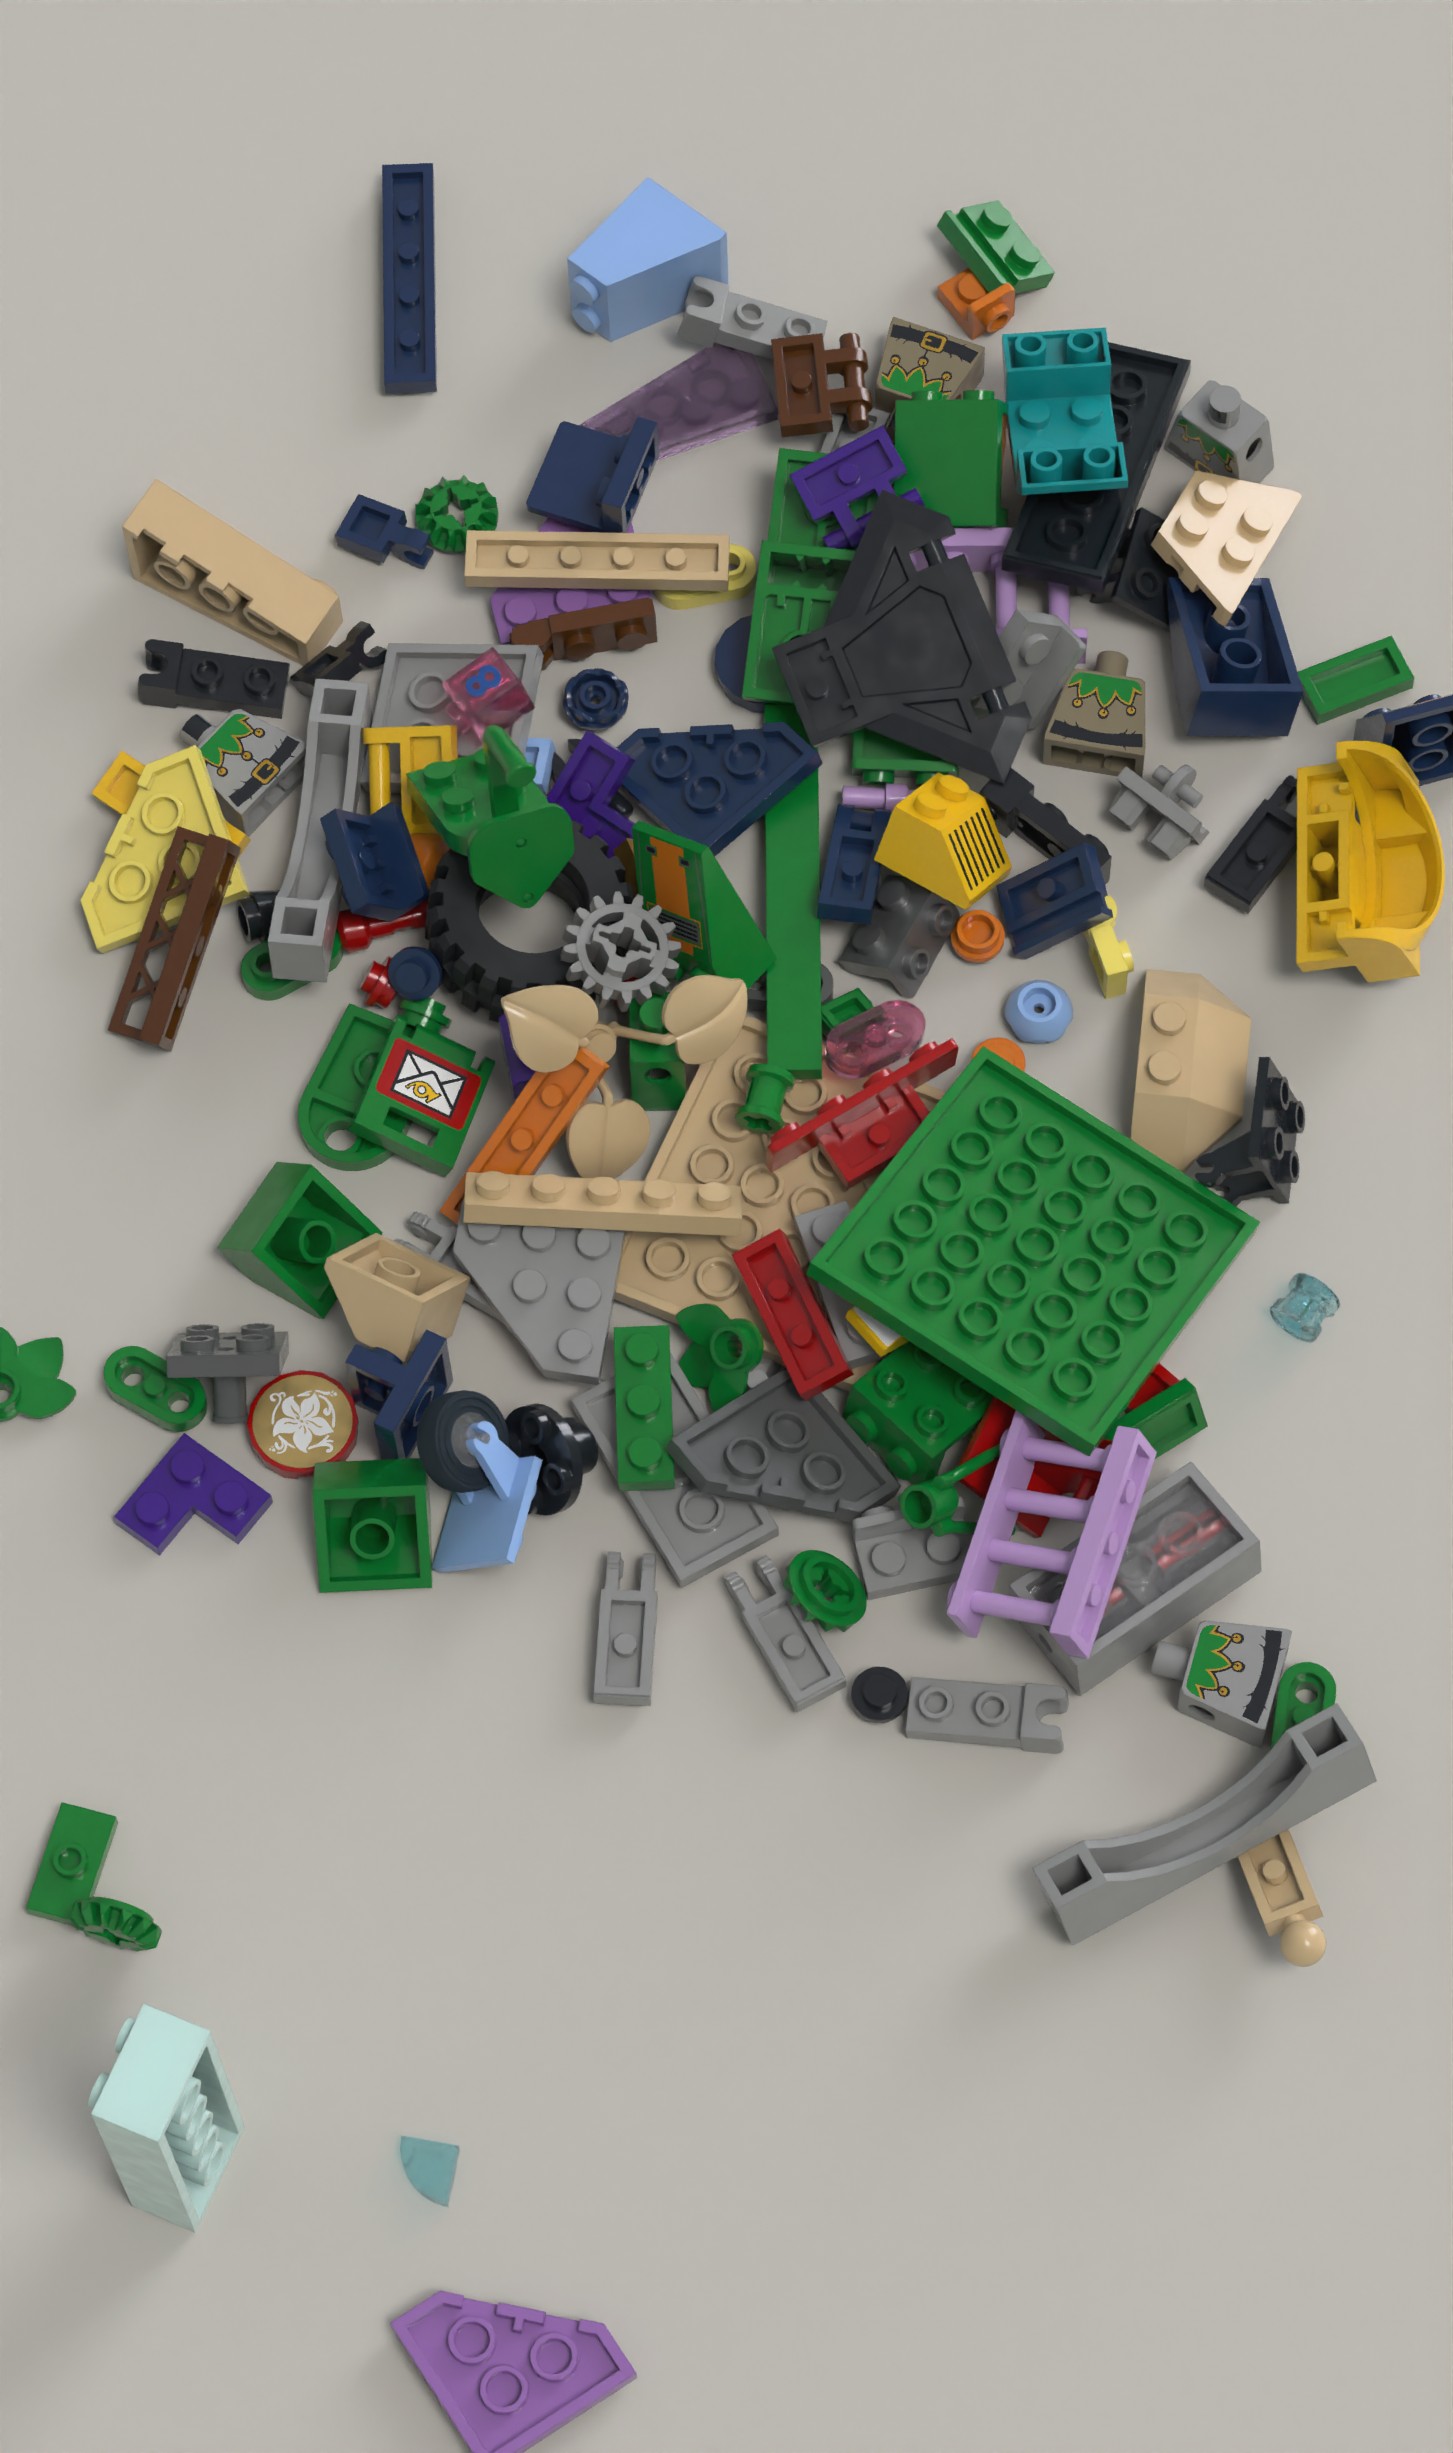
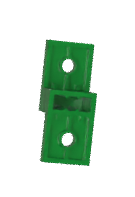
M779 448L767 541L762 540L742 691L743 700L795 706L772 648L824 627L857 550H852L850 546L845 549L827 548L822 537L841 528L834 517L828 521H821L815 524L790 478V474L829 453ZM876 492L849 506L855 520L874 510L878 500Z

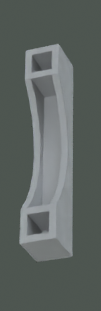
M329 679L315 680L308 718L304 776L296 833L287 872L275 899L268 937L273 978L327 983L342 898V883L335 862L326 849V836L320 818L335 808L357 813L362 785L361 776L368 744H363L362 728H371L373 721L369 683Z
M1338 1703L1286 1730L1271 1751L1248 1774L1225 1792L1198 1809L1169 1823L1136 1834L1110 1839L1082 1840L1032 1867L1050 1908L1071 1944L1075 1945L1371 1785L1377 1779L1362 1740Z

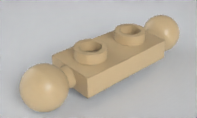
M1287 1829L1239 1855L1238 1859L1268 1936L1271 1937L1282 1932L1280 1950L1284 1958L1295 1966L1309 1967L1316 1964L1323 1957L1326 1950V1938L1322 1929L1315 1923L1310 1922L1323 1917V1914L1291 1833Z

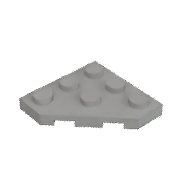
M462 1200L453 1248L456 1262L485 1295L488 1304L510 1333L517 1337L531 1356L532 1362L544 1377L595 1385L600 1384L626 1231L463 1223L464 1200Z

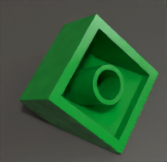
M276 1162L217 1246V1249L252 1282L312 1316L324 1319L338 1299L324 1269L327 1257L374 1233L382 1235L383 1232L312 1164Z
M420 1458L315 1463L312 1496L320 1593L432 1588L429 1476L423 1468Z

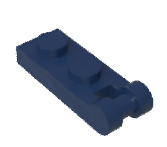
M838 804L818 900L817 918L871 925L882 864L875 861L874 857L891 817V810L875 808L874 813L855 811L854 805Z

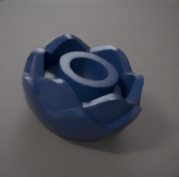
M601 668L583 670L575 677H572L566 684L563 700L565 713L574 724L583 729L591 731L608 729L617 724L627 711L629 700L628 688L624 681L619 680L611 671ZM594 699H599L601 701L599 704L591 703V701Z

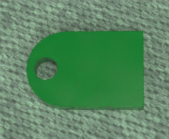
M350 1003L303 1092L298 1107V1122L305 1146L318 1161L337 1170L362 1171L382 1164L394 1153L355 1135L357 1137L355 1143L346 1150H334L326 1144V1141L333 1132L348 1129L393 1020ZM406 1026L403 1035L410 1038L413 1028ZM389 1110L383 1125L406 1135L413 1121Z

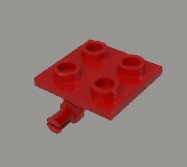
M994 1396L958 1466L999 1444L1004 1431L1010 1428L1016 1410ZM1038 1425L1045 1433L1044 1439L1066 1443ZM1104 1439L1100 1442L1098 1448L1105 1449L1108 1445H1112V1441ZM1000 1456L962 1478L959 1482L985 1501ZM1035 1461L1027 1490L1059 1496L1074 1493L1072 1498L1089 1500L1091 1496H1095L1102 1472ZM1019 1512L1015 1524L1033 1538H1040L1051 1517Z

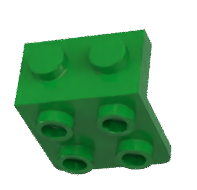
M909 1341L894 1350L851 1386L842 1417L865 1444H868L886 1460L888 1467L898 1478L907 1480L914 1485L938 1475L945 1452L981 1422L994 1396Z

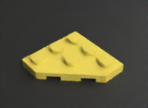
M196 745L145 765L137 782L139 789L127 814L122 813L104 850L107 855L94 882L89 881L80 900L96 948L101 953H106L139 939L178 826L207 836L212 834L232 841L201 750ZM190 842L187 843L181 860V866L188 880L194 878L204 847ZM238 858L221 906L250 895ZM177 875L172 888L181 884ZM186 892L169 900L166 904L163 915L169 927L179 923L187 900Z

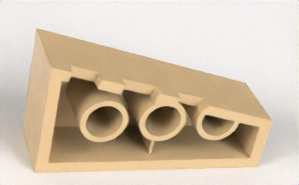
M158 479L154 480L122 525L133 579L302 666L325 649L343 623L339 595H337L332 587L321 580L310 578Z

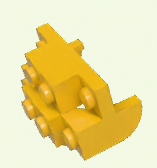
M1371 741L1336 742V760L1338 762L1297 768L1296 964L1302 972L1355 965L1368 983L1420 976V944L1439 911L1445 886L1444 854L1434 816L1423 793L1419 789L1418 778L1397 749L1386 744ZM1355 803L1359 815L1360 825L1355 819Z

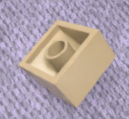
M374 1233L327 1257L324 1265L326 1274L356 1340L373 1348L380 1347L395 1354L404 1363L412 1356L426 1329L446 1339L453 1335L471 1278L378 1233Z

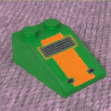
M638 820L632 827L638 894L643 896L642 909L648 912L653 907L659 905L662 911L658 922L660 924L674 922L676 926L668 941L681 943V950L678 956L672 959L679 964L678 970L674 978L666 979L676 984L678 981L682 982L699 975H715L732 979L740 978L748 990L777 957L710 848ZM645 934L647 940L651 942L649 937Z

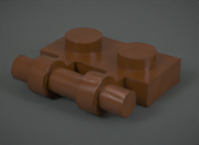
M823 333L771 339L782 438L833 432L832 414L836 413L847 415L848 426L852 431H863L869 427L868 413L872 410V397L870 390L865 388L864 373L868 370L867 353L861 348L858 334L846 333L841 335L839 338L840 349L825 350ZM839 373L843 376L844 388L829 389L827 375Z

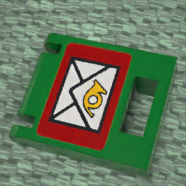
M398 1014L388 1030L347 1131L446 1177L455 1165L493 1071L495 1060L485 1056L476 1070L471 1067L476 1051L420 1024H416L409 1038L403 1035L408 1019ZM390 1110L436 1132V1134L425 1145L383 1125Z

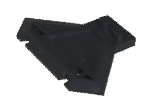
M882 490L824 627L773 647L772 651L809 742L814 749L866 728L1004 784L1032 717L1025 701L1009 706L1003 692V687L1017 680L965 554L949 559L942 544L943 540L956 535L949 516ZM922 550L929 567L916 572L910 554ZM983 697L989 715L977 719L970 701Z

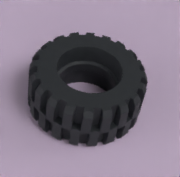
M571 820L575 846L574 854L547 891L563 899L574 913L579 907L590 912L589 906L591 901L597 895L603 899L606 905H609L615 891L621 892L625 904H632L634 899L632 885L624 882L626 869L619 857L613 856L608 859L609 845L598 835H593L591 839H588L583 835L584 825ZM454 850L451 853L443 854L436 866L435 879L431 881L425 920V939L429 941L428 950L434 953L441 965V982L449 993H455L460 989L463 992L462 1005L473 1012H477L481 1006L490 1011L489 1020L499 1023L498 1017L505 1014L501 1005V998L506 995L543 985H566L582 989L584 982L581 979L567 981L565 977L569 967L574 962L560 960V954L564 946L543 953H526L511 949L493 938L479 918V908L494 893L477 885L471 878L468 856L459 854ZM619 921L607 922L602 925L609 926ZM616 946L615 954L625 957L626 949ZM590 961L592 966L597 970L594 962ZM593 991L589 996L595 1002L597 993Z

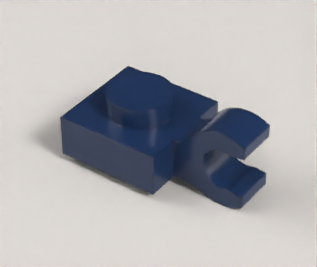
M360 494L357 495L335 534L337 546L381 563L385 562L390 551H392L409 565L425 569L434 553L433 549L426 547L431 539L429 534L419 529L405 527L407 523L405 511Z

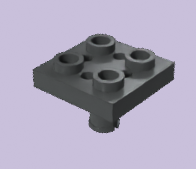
M266 1323L241 1326V1332L219 1333V1326L200 1324L186 1327V1333L177 1334L167 1354V1378L212 1377L214 1399L213 1422L222 1424L245 1422L248 1420L246 1377L280 1376L289 1354L288 1331L275 1332L274 1325Z

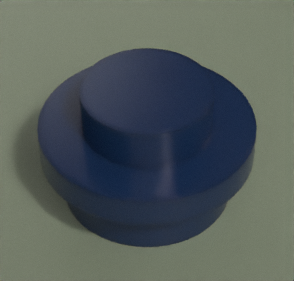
M412 946L400 950L392 958L388 968V975L391 985L401 996L410 1000H424L432 996L439 988L442 981V968L433 952L426 948Z

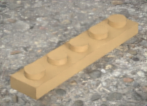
M467 530L465 586L728 591L730 535Z
M498 1171L483 1173L466 1172L463 1223L740 1236L742 1194L741 1186L724 1185L718 1182L693 1184L673 1183L661 1179L633 1181L615 1180L610 1177L574 1178L559 1177L554 1174L535 1176L504 1174Z

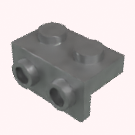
M887 874L876 895L871 925L859 923L839 958V962L848 973L888 979L903 997L913 998L928 975L948 936L954 929L955 921L959 918L960 912L950 901L910 879Z

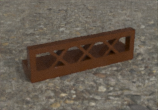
M179 826L177 827L108 1028L109 1031L172 1051L241 850L232 841L216 835L209 834L207 836ZM188 842L204 847L195 876L188 880L181 866V860ZM177 875L181 884L172 888ZM186 892L187 900L178 926L171 931L163 915L166 904L169 900ZM160 926L164 935L155 939L158 927ZM168 943L170 949L160 978L153 982L146 967L150 952ZM142 977L146 986L137 990ZM151 995L152 1001L142 1030L126 1025L132 1003Z

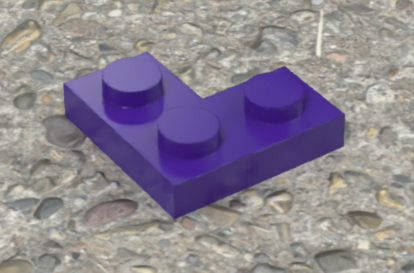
M586 731L546 798L548 803H554L564 808L571 820L584 825L583 835L591 839L593 835H598L609 845L607 858L610 859L615 856L613 850L626 838L633 839L632 827L636 823L608 805L634 764L635 759L593 732Z
M184 1433L117 1512L114 1519L116 1525L160 1556L194 1514L239 1544L272 1505L273 1500L270 1493Z

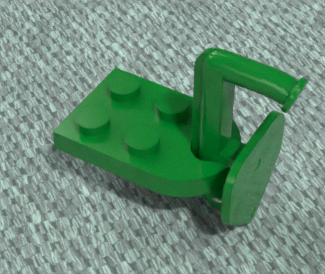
M493 724L484 728L482 737L483 748L475 752V754L448 762H433L424 769L406 773L408 792L448 847L459 854L468 856L470 876L477 885L521 908L527 909L533 907L540 900L573 856L575 846L572 821L564 808L554 803H548L545 795L533 781L537 772L535 766L527 762L502 727Z

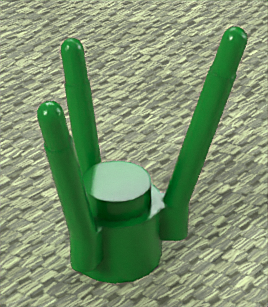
M1000 1443L947 1473L935 1475L926 1481L906 1488L898 1496L901 1512L906 1522L917 1529L931 1527L937 1537L950 1533L973 1535L978 1522L953 1521L951 1518L959 1503L958 1493L953 1485L999 1457ZM1014 1527V1529H1013L1012 1535L1015 1534V1531H1016L1015 1527Z

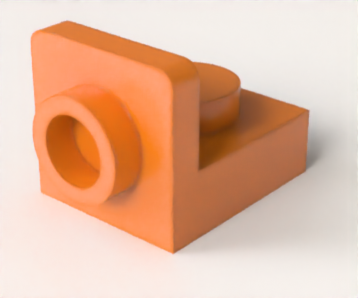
M968 268L938 286V299L971 340L986 332L993 333L1002 329L1014 316L1015 289L1009 282L989 293L972 270Z

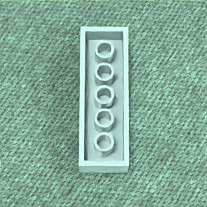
M143 2004L136 2020L129 2017L123 2024L115 2044V2052L120 2054L110 2075L103 2072L98 2077L91 2091L88 2106L93 2108L91 2112L92 2118L131 2205L196 2233L245 2126L211 2031Z

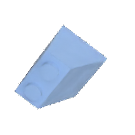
M649 177L567 258L571 313L574 320L587 332L594 333L596 331L610 342L684 312L686 310L685 300L692 280L696 276L729 285L727 232Z

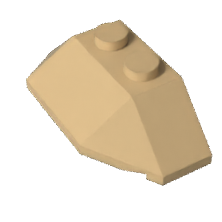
M1146 969L1130 1135L1132 1141L1183 1173L1194 1164L1196 1159L1210 1150L1242 1122L1251 1018L1201 974Z

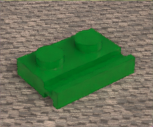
M999 200L962 207L959 213L953 214L951 210H947L943 213L937 224L940 231L989 293L1007 282L1015 289V294L1045 288L1055 274L1054 270L1041 255L1039 249L1032 244L1014 221L1010 212L1003 207Z

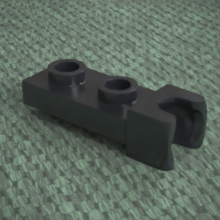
M150 639L145 642L146 667L149 670L161 673H144L140 675L138 680V698L143 704L174 709L178 704L228 712L242 709L251 715L282 719L290 674V663L184 649L183 643L156 639Z
M1010 768L1004 784L990 779L984 785L979 794L985 797L997 830L1001 835L1007 838L1014 832L1048 859L1082 843L1094 846L1105 885L1109 882L1112 856L1109 855L1106 846L1097 837L1091 834L1083 835L1070 825L1066 816L1055 805L1048 802L1043 804L1034 797V785Z

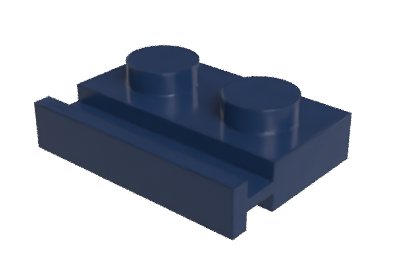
M1087 843L1079 844L996 885L1008 934L1013 935L1015 947L1012 948L1013 954L1025 960L1113 918L1112 910L1107 908L1105 897L1108 894L1096 848Z

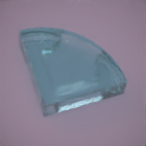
M401 2136V2159L411 2184L428 2200L441 2206L449 2207L460 2153L459 2145Z

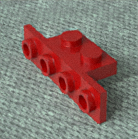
M953 1038L940 1045L935 1041L927 1043L909 1057L908 1064L894 1072L886 1068L875 1073L863 1084V1090L848 1099L840 1095L826 1102L816 1112L817 1117L801 1126L794 1122L781 1128L770 1139L771 1144L767 1147L765 1165L772 1173L818 1146L847 1190L887 1167L930 1113L914 1089L955 1066L959 1049Z

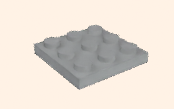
M388 643L371 728L457 725L458 758L475 754V752L482 749L484 728L496 724L506 731L525 757L544 655L538 645ZM491 665L495 667L501 675L500 684L494 688L487 687L486 692L481 696L470 695L466 690L467 680L472 676H478L482 666ZM487 672L485 674V679L487 681H492L494 679V674L492 672ZM473 683V689H480V683ZM400 743L389 744L391 793H401ZM368 746L361 776V784L366 792H369Z

